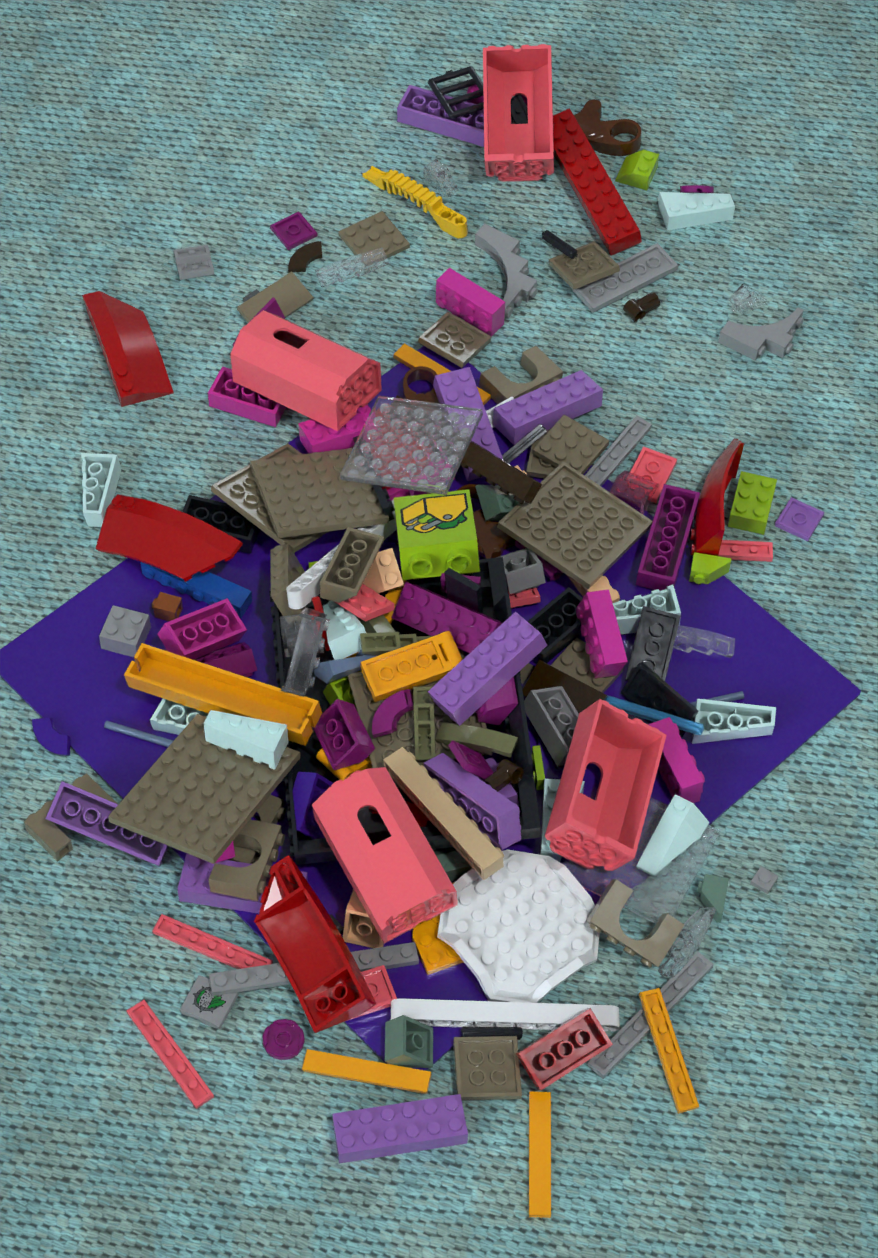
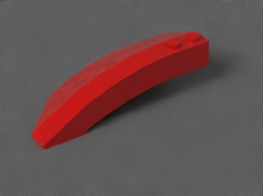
M101 291L82 295L121 407L174 394L159 348L144 312Z
M737 438L731 441L716 460L705 480L697 506L694 529L690 531V540H693L690 555H694V552L714 556L719 555L725 531L724 494L731 479L736 478L744 443Z
M117 494L107 507L96 550L149 564L171 573L186 582L192 579L193 574L199 571L204 573L216 567L215 563L223 559L225 561L232 559L243 543L212 525L179 510L145 499Z
M287 855L271 866L269 875H271L268 886L264 888L260 901L262 905L259 915L256 914L254 923L258 926L279 961L313 1031L317 1033L361 1015L376 1005V1001L330 915L292 858Z

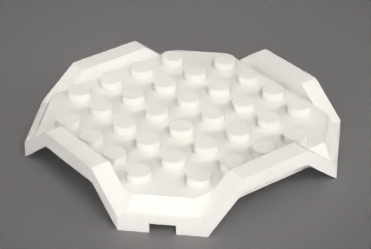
M507 849L502 851L504 854V867L487 879L483 880L472 868L453 884L457 891L458 905L440 914L437 938L455 950L478 979L488 1001L538 1003L551 990L580 969L597 961L600 934L589 928L590 924L586 922L595 904L591 896L564 864L550 856Z

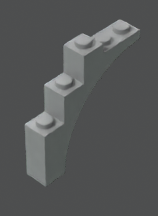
M484 224L475 234V245L487 252L497 262L505 276L507 285L503 301H505V320L506 317L509 318L514 307L519 306L522 300L528 302L530 298L536 296L538 292L537 280L527 276L529 273L528 260L519 256L521 251L519 249L520 241Z

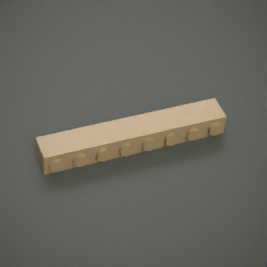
M401 747L383 759L384 767H386L393 781L483 880L504 867V854L501 849L495 848L491 844L488 835L480 832L476 822L473 819L469 820L464 809L453 802L451 795L441 789L439 782L429 776L427 769L416 762L415 756L410 751L407 752Z

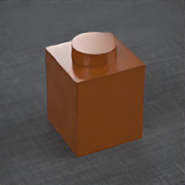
M160 592L158 598H155L152 603L155 618L166 621L179 618L183 610L182 598Z

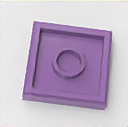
M791 497L775 522V527L809 541L825 512Z

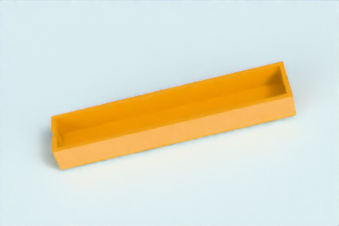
M141 643L134 656L135 661H131L124 673L130 688L208 714L210 710L286 724L288 740L306 746L313 732L312 727L315 728L322 715V710L317 700L299 696V694L290 691L284 692V689Z

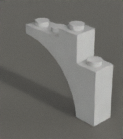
M797 307L785 319L769 325L748 326L728 321L720 331L718 343L755 361L758 356H763L765 350L783 358L786 353L789 354L793 349V336L796 332L795 329L797 327L800 328L803 324L804 318L802 316L804 310Z

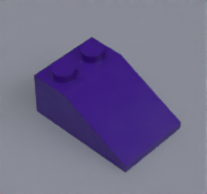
M298 772L292 790L297 831L311 839L325 838L314 818L312 804L333 783L318 773Z

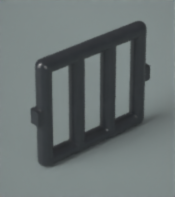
M472 66L456 71L449 70L444 75L428 80L429 86L449 118L454 119L467 114L474 115L477 114V111L484 109V102L457 111H453L450 107L484 96L483 82ZM466 74H470L472 78L441 89L437 86L438 83ZM473 85H477L479 88L477 91L446 100L444 97L445 94Z

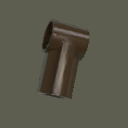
M650 293L638 300L631 299L627 301L623 310L634 322H638V319H643L646 313L659 307L660 301L656 293Z
M504 759L498 764L496 771L483 780V782L498 792L510 782L517 784L522 779L524 771L518 765L508 759Z

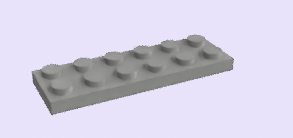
M657 243L617 263L620 268L619 272L584 285L581 288L574 289L573 292L594 313L676 271L678 265Z

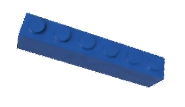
M141 562L142 574L145 577L155 579L162 585L170 586L182 594L186 593L197 601H203L212 605L228 598L240 618H242L252 603V591L208 571L204 573L199 571L193 574L192 579L185 582L171 573Z

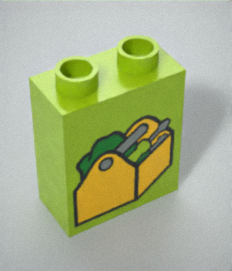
M469 489L394 498L403 580L438 577L448 568L453 569L459 574L480 572L477 535Z

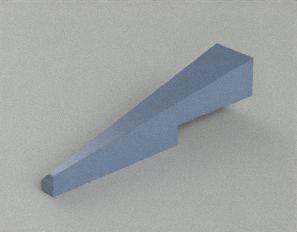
M361 649L355 657L320 662L313 671L315 676L328 684L360 671V662L378 655L363 654Z

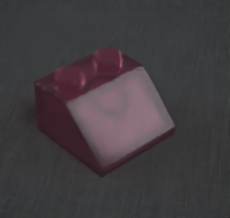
M624 470L617 476L610 493L644 515L659 483Z

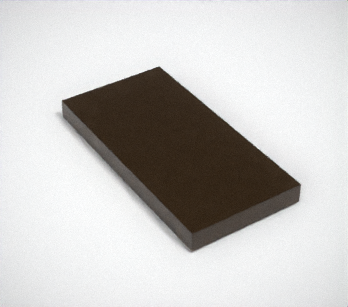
M541 660L538 661L523 688V696L527 697L531 690L562 686L578 713L599 699L606 701L608 697L606 694Z

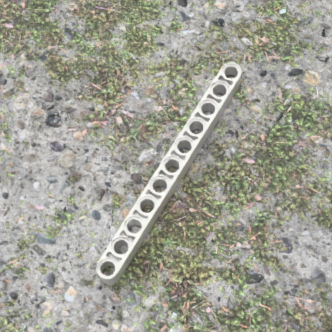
M395 511L392 512L395 519L389 521V523L359 527L358 530L383 536L385 540L397 530ZM338 545L286 588L288 604L291 609L305 607L312 601L313 597L320 594V581Z
M394 999L391 1001V1020L405 1015L423 1024L435 1027H521L522 1029L553 1030L585 1009L591 1008L604 1031L611 1030V1032L620 1029L619 1007L613 1005Z

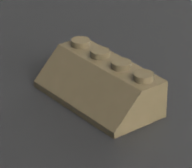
M348 527L320 581V598L339 603L357 596L384 541V537Z

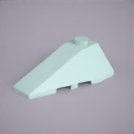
M676 794L674 795L636 868L655 877L679 854H683L690 845L700 840L709 825V821L694 803Z

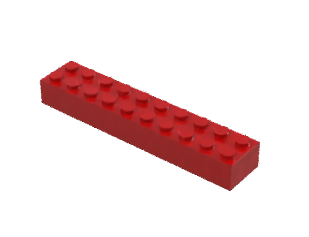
M570 108L553 115L554 157L610 256L641 243V234L637 224Z

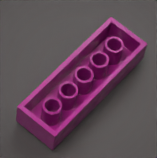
M667 484L663 485L639 566L636 585L654 590L659 589V591L667 589V586L673 585L675 588L697 511L700 492Z
M405 582L392 615L393 619L430 636L450 631L457 648L471 653L502 624L498 620L419 585Z

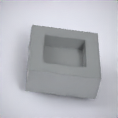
M761 866L750 884L768 894L776 883L778 875Z

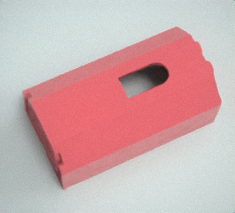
M511 45L483 48L484 159L486 176L493 177L495 175L500 181H538L546 173L547 175L553 174L551 45H522L519 49H514ZM521 94L527 98V124H511V99L515 95Z
M264 310L242 327L230 353L233 382L336 431L340 430L357 414L360 406L364 407L382 391L380 362Z
M601 699L579 713L545 833L546 839L550 840V848L553 852L586 869L603 866L607 871H614L635 858L666 734L660 732L655 727L647 725L641 719H629L628 714L624 710L618 709ZM589 763L597 765L601 771V779L595 800L580 793L585 770Z
M386 767L355 771L349 778L334 782L312 804L314 818L383 943L415 928L420 922L428 921L458 905L456 889ZM365 806H371L377 810L391 835L375 845L371 843L357 817L359 810Z

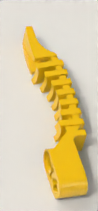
M371 166V169L362 174L365 179L383 190L387 187L389 194L392 192L395 195L398 193L400 196L404 194L405 198L408 199L410 197L411 202L414 203L416 201L418 207H421L423 204V212L427 213L429 211L440 229L455 238H464L468 235L466 217L445 206L442 202V197H436L435 192H430L427 187L423 188V185L417 184V181H411L410 177H405L402 173L398 174L396 170L384 172L374 166Z

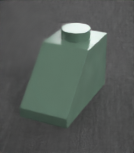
M705 874L703 881L699 880L697 893H701L700 901L716 922L721 923L729 878Z

